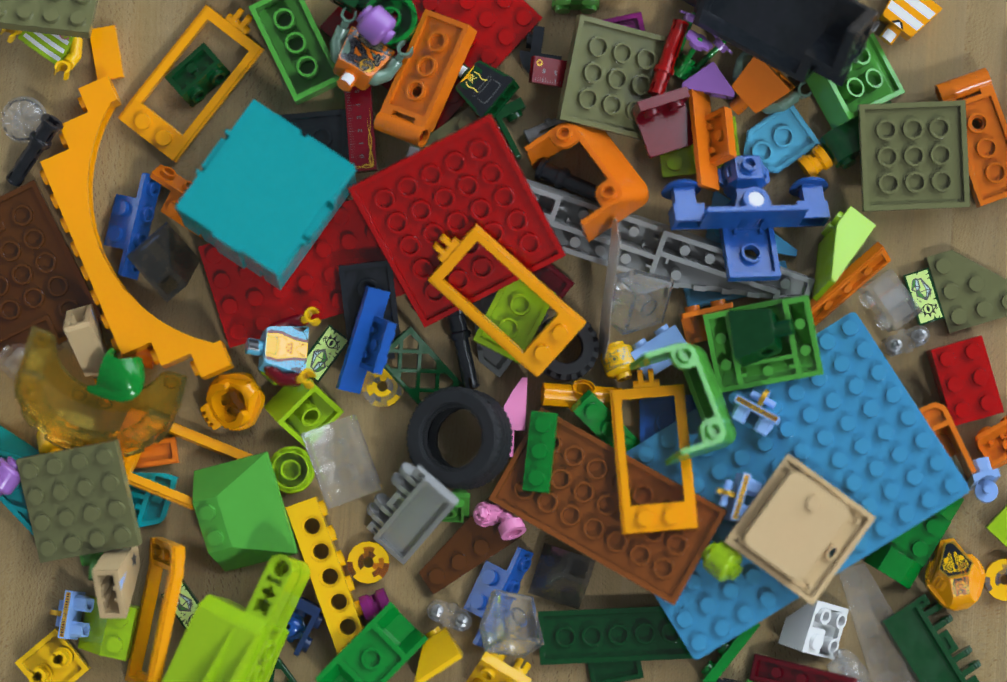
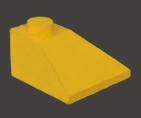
M437 626L425 634L428 640L422 646L415 682H426L463 658L462 650L447 627L440 629Z

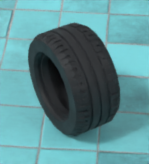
M451 386L429 394L428 397H425L419 403V406H416L415 412L412 413V418L409 420L410 424L407 426L408 436L406 437V445L412 464L415 467L420 465L445 488L468 490L486 485V483L494 480L496 475H499L500 471L504 469V465L507 464V459L510 457L509 453L512 451L513 431L506 411L490 395L470 388ZM465 409L470 411L478 420L481 428L482 442L477 455L469 463L461 467H453L447 463L440 453L438 433L442 423L450 414Z

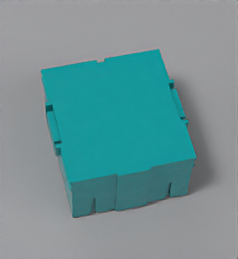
M253 99L230 131L226 129L225 139L221 138L201 165L203 170H196L197 177L175 208L186 228L198 236L201 234L204 240L215 246L220 254L241 268L245 269L246 267L260 277L263 275L267 282L281 290L350 194L349 186L357 183L355 176L356 166L311 136L303 137L299 128Z

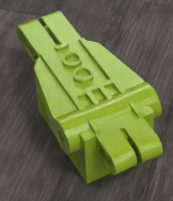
M281 554L272 557L247 608L228 598L208 594L198 604L162 682H269L282 647L289 635V630L286 627L310 577L308 564L302 560Z

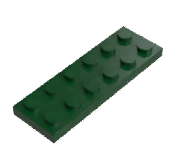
M661 606L538 611L540 665L694 659Z

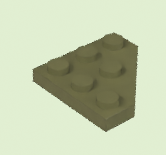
M953 250L925 258L945 317L943 320L947 333L1007 316V279Z

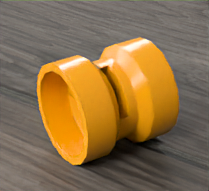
M819 144L811 149V154L807 156L802 155L797 159L799 167L807 177H818L821 170H828L833 166L829 155Z

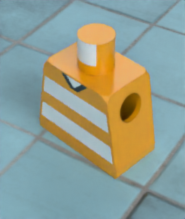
M888 0L879 17V20L887 26L881 32L879 38L890 46L899 35L908 41L942 10V7L932 0Z

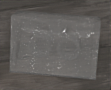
M356 414L301 434L328 509L383 489Z

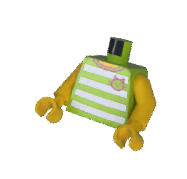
M1 29L0 35L4 32L11 34L7 39L8 43H12L16 35H19L18 39L55 65L54 75L59 71L64 72L63 80L69 79L70 70L82 58L83 39L79 37Z

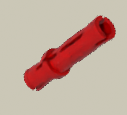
M673 19L661 57L653 69L655 73L648 90V94L651 96L665 93L670 78L674 76L675 62L689 27V23L684 20Z

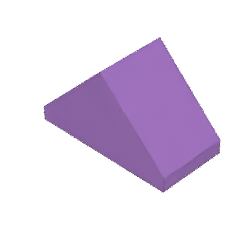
M714 61L685 80L681 85V88L687 86L688 91L693 89L708 94L710 97L732 100L735 91Z

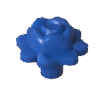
M294 612L286 627L289 630L287 641L290 643L295 639H301L303 631L307 627L304 617Z

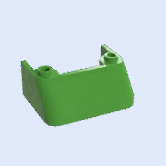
M684 342L646 352L629 365L630 370L670 359L676 368L683 370L702 423L699 426L698 433L702 443L679 450L665 460L666 466L725 448L736 439L735 426L706 351L698 345Z

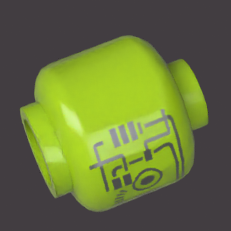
M724 541L711 543L702 554L704 569L718 581L734 580L743 569L741 567L742 555Z

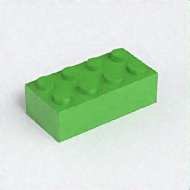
M261 0L248 6L297 106L337 87L339 76L333 72L335 63L331 60L328 47L304 0Z

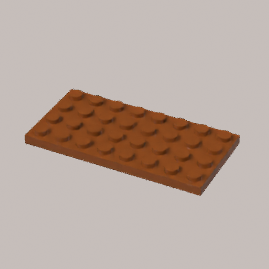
M542 407L539 410L540 412H549ZM558 417L550 494L523 491L522 487L529 434L528 429L488 500L675 606L698 566L703 552L709 546L720 527L727 511L695 493L698 528L622 534L614 447ZM626 455L631 506L684 502L682 485Z

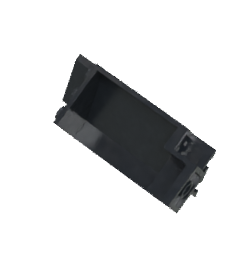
M682 0L694 7L693 11L696 15L693 24L801 83H804L815 72L842 87L847 80L852 64L857 63L865 50L869 36L876 31L881 23L876 20L878 11L857 0Z

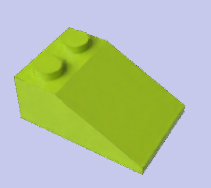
M852 206L844 213L839 211L821 232L824 238L818 244L812 297L815 301H818L837 281L876 226Z

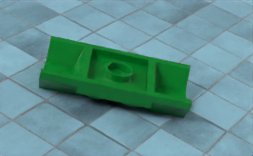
M961 497L867 555L864 562L907 589H910L945 534L964 499Z
M390 601L314 679L317 682H387L428 638L417 630Z

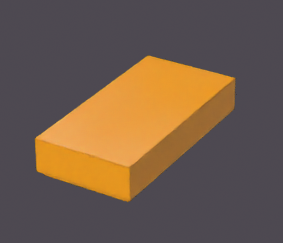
M111 25L92 29L90 41L97 80L108 76L111 80L125 78L116 26Z

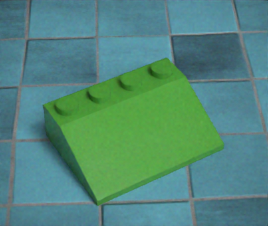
M874 33L869 36L866 42L867 46L857 63L852 64L847 80L842 87L815 72L806 80L831 129L858 117L859 104L886 103L905 93Z

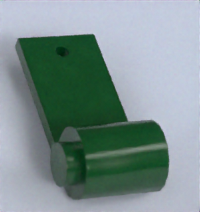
M858 117L830 130L820 139L822 146L836 168L842 167L847 169L857 162L856 158L860 152Z

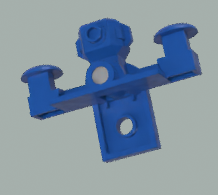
M737 155L736 158L725 162L718 169L719 185L723 188L726 197L731 199L724 207H707L705 209L704 203H697L695 195L701 191V187L698 186L696 181L690 179L674 180L666 184L661 191L662 197L672 200V207L668 213L671 230L719 229L727 282L779 280L781 270L774 227L825 226L830 218L828 201L825 200L823 193L829 185L825 179L820 177H804L795 181L790 186L789 193L800 198V201H797L795 205H772L768 193L763 189L770 182L769 170L763 165V161L758 155ZM744 250L754 251L757 259L751 260L747 258Z

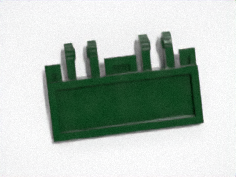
M922 594L881 621V624L917 682H979L976 675L968 679L965 676L981 666L980 661L973 660L962 669H959L956 662L970 655L972 648L969 645L951 655L959 649L947 629L939 634L937 631L952 622L953 618L951 614L945 615L932 624L928 617L941 610L943 606L935 602L923 610L924 607L931 603L926 594Z

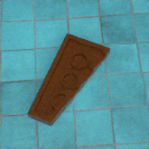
M489 497L484 501V502H488V503H490V504L497 505V504L493 503L492 501L488 500ZM472 514L420 570L419 574L434 595L522 536L512 540H502L498 531L500 523L481 527L476 524Z

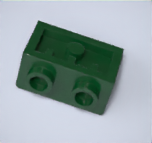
M203 42L164 78L191 107H194L217 85H220L230 75V71Z

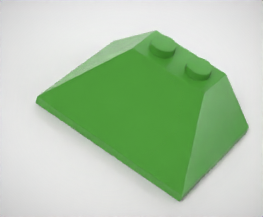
M809 295L778 298L703 314L714 374L722 393L824 374ZM771 309L777 315L779 321L792 320L794 335L781 337L782 351L779 354L742 367L734 359L729 311Z
M268 451L194 471L192 499L194 510L208 554L225 572L270 561L275 555L290 556L299 553Z

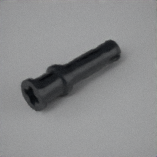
M43 114L37 129L30 133L27 147L6 176L7 181L11 185L21 186L41 153L51 147L52 139L57 132L63 129L62 122L55 116Z
M546 158L541 160L535 172V180H544L553 184L556 189L563 190L565 188L598 203L595 195L597 185L572 175L571 171L566 167L559 168L550 164Z
M458 310L445 317L447 318L450 330L448 339L454 342L463 387L470 388L468 378H471L473 388L480 387L468 339L472 333L467 328L465 314Z

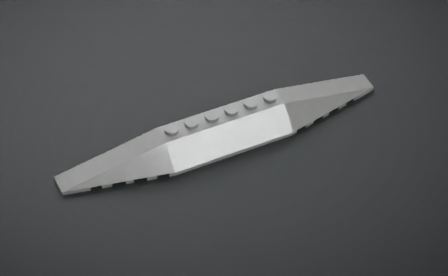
M410 146L407 156L419 151L421 148ZM526 179L565 253L608 266L611 228L588 242L580 223L581 220L601 208V205L590 199ZM633 213L618 222L620 251L617 270L671 288L680 287L695 291H713L727 295L737 294L751 298L761 297L773 300L810 295L815 282V278L780 266L781 277L779 280L727 282L720 243L685 230H671L669 225ZM744 253L751 260L757 259L755 256Z

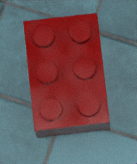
M982 335L926 351L940 402L948 409L955 426L1004 412Z

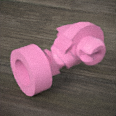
M480 502L473 510L474 521L481 527L500 523L498 531L502 540H512L526 532L523 519L515 517L511 512L499 505Z

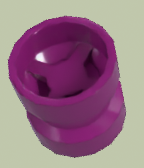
M384 588L376 590L373 595L365 594L358 597L367 622L371 621L389 603Z

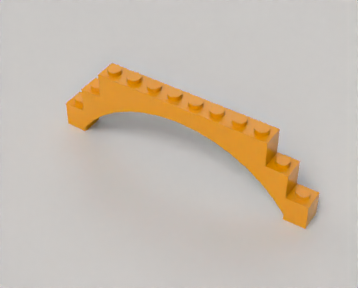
M108 76L78 88L81 97H78L79 104L83 112H88L62 123L63 129L61 130L62 133L59 134V138L64 148L69 147V149L40 161L43 168L40 171V175L45 185L50 184L53 192L50 194V199L55 209L60 208L63 215L60 218L61 225L66 233L70 232L73 239L70 242L72 251L76 257L80 256L83 266H80V270L85 280H90L93 286V290L90 293L95 304H100L104 312L100 317L105 328H110L114 338L110 340L117 354L121 353V355L127 358L153 346L154 349L150 350L155 364H160L165 369L193 357V361H190L192 370L196 376L200 375L204 380L234 368L227 348L221 340L212 343L194 338L163 323L148 312L128 292L116 275L105 254L97 230L93 204V179L98 149L104 131L115 108L121 106L122 103L112 80Z

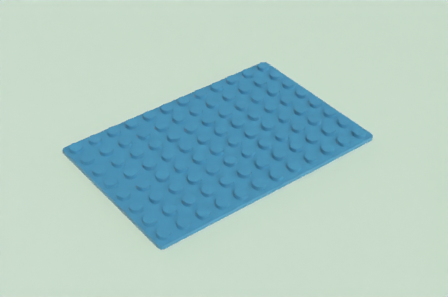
M855 312L847 314L816 334L824 374L722 393L731 416L736 405L734 399L737 394L757 404L758 401L750 398L752 391L754 390L762 394L766 388L771 390L769 399L777 402L774 409L765 405L763 408L780 417L781 421L778 427L774 425L773 429L765 437L753 430L759 419L758 416L750 413L744 425L732 419L736 429V439L732 444L725 448L691 458L695 493L719 506L721 495L715 494L714 491L716 487L723 489L726 479L734 483L736 473L744 472L750 474L751 478L761 483L763 487L788 453L874 515L876 519L835 575L968 494L970 490L965 479ZM696 408L687 414L690 447L702 443L698 433L702 421ZM676 421L626 452V455L683 486L681 463L677 462L667 466L665 463L666 459L679 451ZM746 495L743 504L749 506L755 497ZM723 519L711 543L724 541L737 522ZM835 548L831 549L828 554L829 557L834 554ZM743 555L741 563L743 569L734 580L718 581L704 569L703 559L701 558L675 606L655 595L688 651L696 660L706 656L795 601L800 596Z

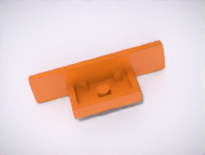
M691 89L689 90V108L697 184L699 187L716 192L720 189L717 166L737 157L732 109L723 106L711 112L710 96Z
M160 164L149 176L171 191L160 212L185 227L175 206L193 182L176 174V171L171 167Z

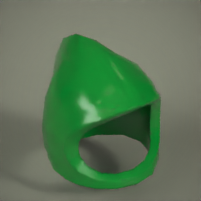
M110 348L101 362L96 384L88 385L87 391L111 401H131L141 393L144 386L145 367L142 358L119 359L116 350Z

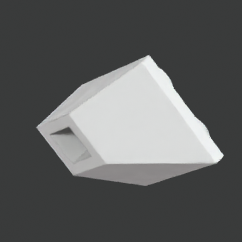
M819 600L813 606L807 603L786 617L778 643L801 652L834 660L839 648L843 628L847 622L849 609Z

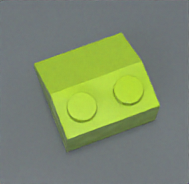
M311 378L307 380L314 383L312 389H306L302 383L300 386H284L264 406L275 421L306 449L344 412Z
M89 595L88 597L95 600L91 613L85 612L83 622L90 625L89 636L79 638L78 648L99 656L123 661L128 660L140 606L130 604L126 618H100L97 598Z

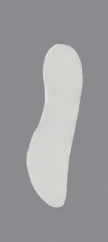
M616 218L613 219L611 228L609 258L599 328V358L602 353V360L606 356L610 337L612 295L620 251V234Z

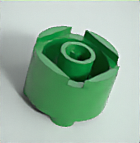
M370 0L367 3L366 8L369 5L372 7L380 5L392 17L396 16V26L393 29L396 34L385 46L394 49L403 40L406 41L405 45L411 41L418 26L416 8L411 0Z

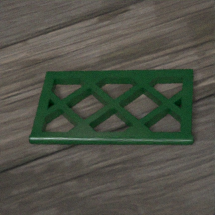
M411 326L391 342L388 354L398 353L397 367H390L386 363L384 369L418 406L421 402L419 392H434L442 389L439 388L440 373L447 374L454 381L449 387H458L462 384ZM411 334L418 342V349L403 348V340ZM403 353H417L416 368H402ZM422 354H429L434 359L436 369L421 368ZM401 372L416 373L415 387H408L403 382ZM421 373H435L434 388L420 387Z

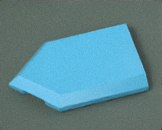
M793 105L783 112L770 114L747 130L743 155L760 156L763 165L769 170V173L778 174L794 163L799 157L820 144V141Z

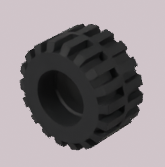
M552 318L547 319V320L538 328V330H537V332H536V334H535V336H534V339H535L536 336L544 329V327L552 320ZM586 322L583 328L576 334L582 347L579 357L570 363H561L554 359L543 371L546 375L557 380L569 381L582 377L594 366L599 354V341L596 331H594L589 322Z

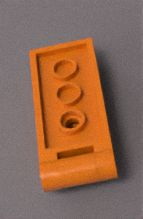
M424 10L406 51L408 53L413 46L414 53L410 58L402 60L403 65L397 71L380 112L375 117V130L418 147L425 146L430 132L433 133L477 34L473 27L433 11Z
M982 68L935 85L934 88L938 101L966 100L969 188L976 207L979 208L1007 198V123L988 70ZM973 120L979 122L980 127L978 129L973 127Z

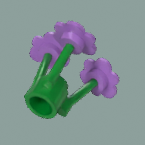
M680 10V13L685 14L683 19L687 20L689 27L675 62L674 74L683 80H687L690 75L693 76L719 50L722 53L728 51L731 55L733 52L726 45V41L721 40L719 37L713 35L716 39L711 43L704 35L690 30L696 14L695 12L688 13ZM686 40H689L691 49L687 54L683 53L681 55ZM709 49H712L696 65H694L696 63V60L692 57L696 50H704L708 52Z

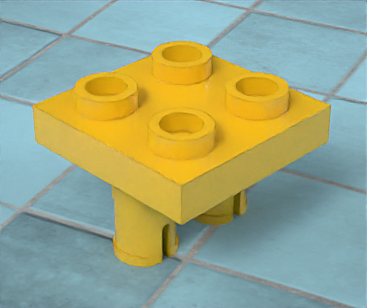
M55 628L15 662L30 682H75L91 668L67 639L57 638L58 628Z
M495 644L490 653H484L466 682H531L532 679L526 676L531 669V664L526 661L521 669L520 667L524 659L517 658L513 667L507 665L503 661L508 655V650L503 648L498 655L501 645Z

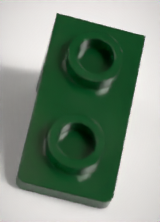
M521 97L506 104L494 118L516 161L520 160L522 156L504 121L508 119L510 123L523 116L522 111L526 109V106Z

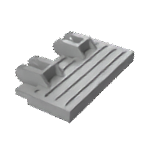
M407 462L402 463L399 472L394 473L391 477L392 484L398 489L395 494L390 498L385 493H378L374 497V502L369 503L366 508L367 514L373 519L366 527L375 535L373 539L403 565L460 501L420 465L413 467Z

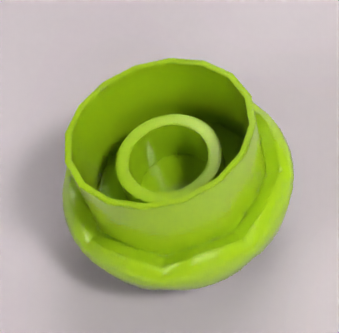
M286 446L277 450L270 458L280 491L289 494L299 493L305 490L313 481L315 464L311 455L306 450L297 446Z

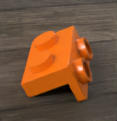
M724 298L711 301V307L700 309V304L685 307V313L679 314L686 343L694 344L707 341L703 314L733 308V302L726 303Z
M1007 415L1001 419L1000 423L992 427L986 426L982 428L975 436V446L982 457H989L992 470L1007 464Z

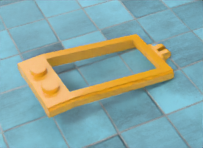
M205 5L118 117L124 124L176 163H178L199 133L266 50L248 36L251 30L248 25L253 17L248 14L243 21H240L239 19L245 12L241 7L234 15L229 13L224 18L213 8ZM208 21H210L249 52L185 133L182 134L146 106L144 102Z
M477 223L461 241L457 237L451 240L445 234H442L439 239L447 246L444 248L438 242L433 244L432 247L440 253L437 258L441 261V264L434 270L427 281L515 360L538 377L583 328L586 320L552 292ZM477 241L557 312L525 350L444 279Z
M648 369V380H643V371L637 370L638 381H633L632 389L609 391L622 534L698 528L691 458L680 461L684 502L631 506L621 400L674 396L679 450L690 447L684 384L660 386L659 379H654L653 369Z
M133 406L129 409L117 436L129 485L194 512L193 497L133 473L153 427L232 460L253 455Z
M150 537L149 566L125 681L161 682L184 575L185 546L164 537ZM165 569L168 570V576L148 672L146 673L142 671L162 572Z

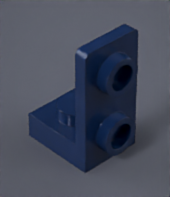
M302 596L296 605L294 613L305 618L307 614L312 617L293 653L296 656H299L301 651L307 652L313 640L309 635L313 627L319 628L324 618L320 605Z

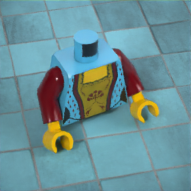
M310 307L306 309L304 315L297 314L270 324L261 334L260 340L247 338L245 354L259 356L258 369L265 372V375L277 385L300 386L302 383L306 389H312L314 383L307 379L310 377L316 378L317 376L312 369H306L309 327H306V323H309L311 326H318L321 323L319 318L310 319L313 314H318L320 311L315 307Z

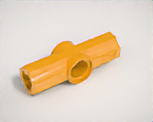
M586 379L575 380L572 385L542 383L540 401L543 406L568 407L570 409L589 389L611 410L609 391L621 390L622 388L595 386Z

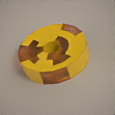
M361 542L354 546L349 553L347 560L348 570L352 577L359 582L366 584L375 583L388 572L390 565L389 554L377 542ZM367 557L372 558L373 566L366 567L364 559Z

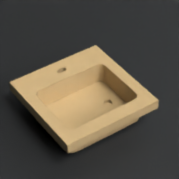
M787 453L724 542L813 606L876 517ZM832 548H835L834 554L829 557V552Z

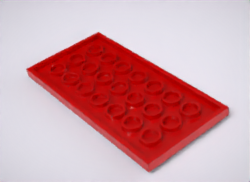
M354 199L343 202L281 290L267 282L263 275L260 277L246 267L245 269L241 268L220 254L212 244L209 243L198 247L229 348L245 344L247 338L260 339L261 334L270 324L297 314L304 315L306 309L310 307H315L320 311L318 314H313L310 320L315 318L322 320L344 313L338 265L387 260ZM393 272L396 297L406 294Z

